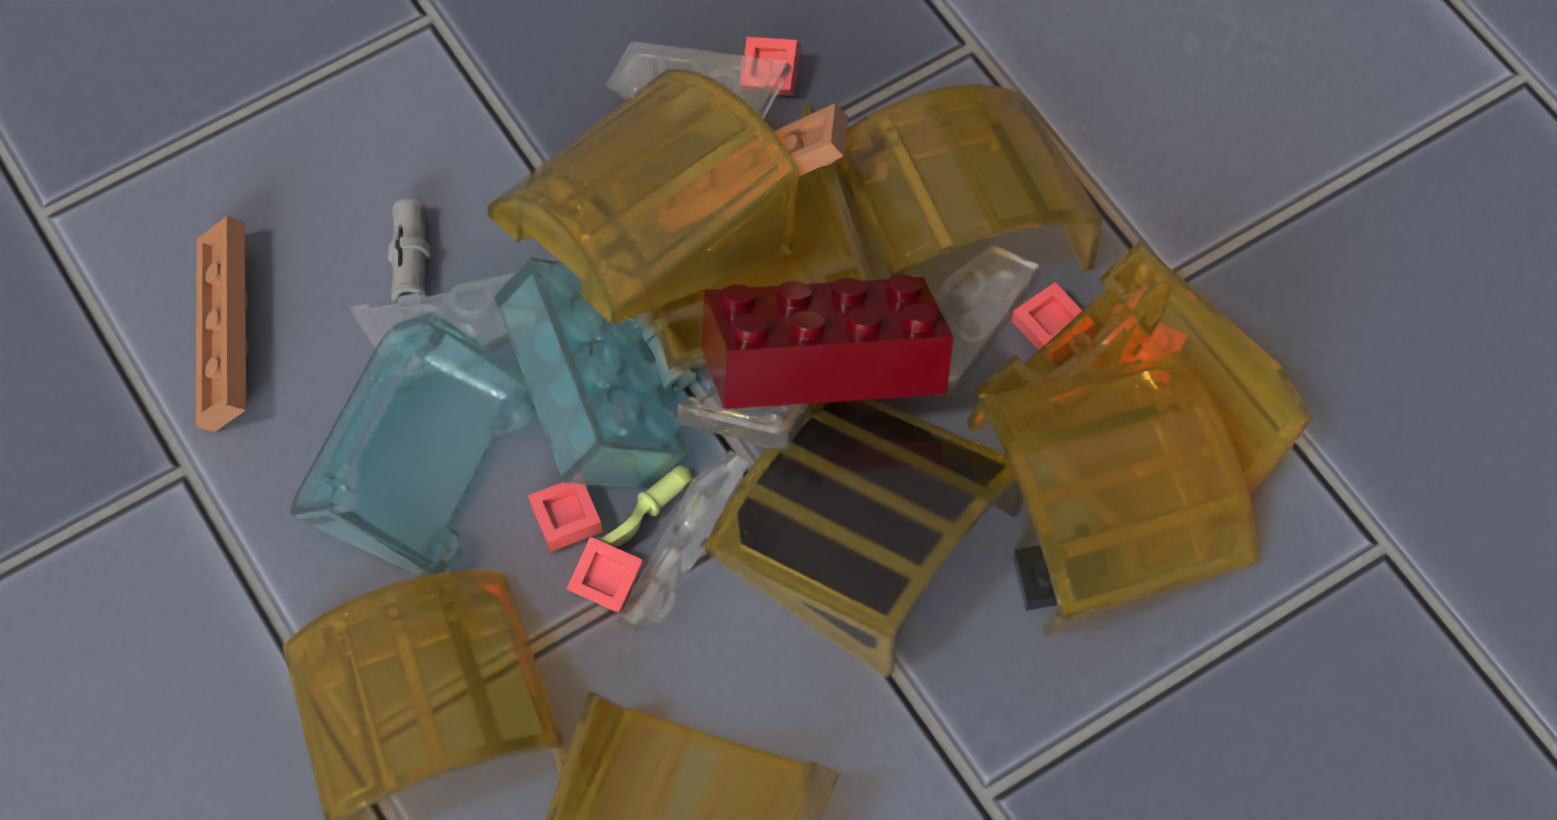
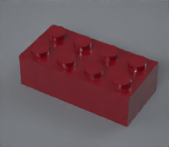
M895 275L889 279L863 281L855 278H841L835 282L812 284L787 281L778 286L761 287L734 284L723 289L704 290L701 349L724 410L947 394L954 335L924 277Z

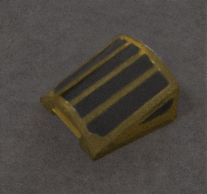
M873 399L808 404L777 434L747 472L716 522L704 546L705 553L882 676L888 678L894 671L895 635L926 587L961 540L992 504L1011 517H1015L1022 510L1029 464Z

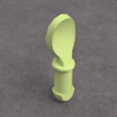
M678 465L646 492L639 493L637 496L638 503L630 517L600 541L615 548L630 541L639 531L641 521L646 512L651 516L658 515L660 509L692 481L690 469L686 466Z

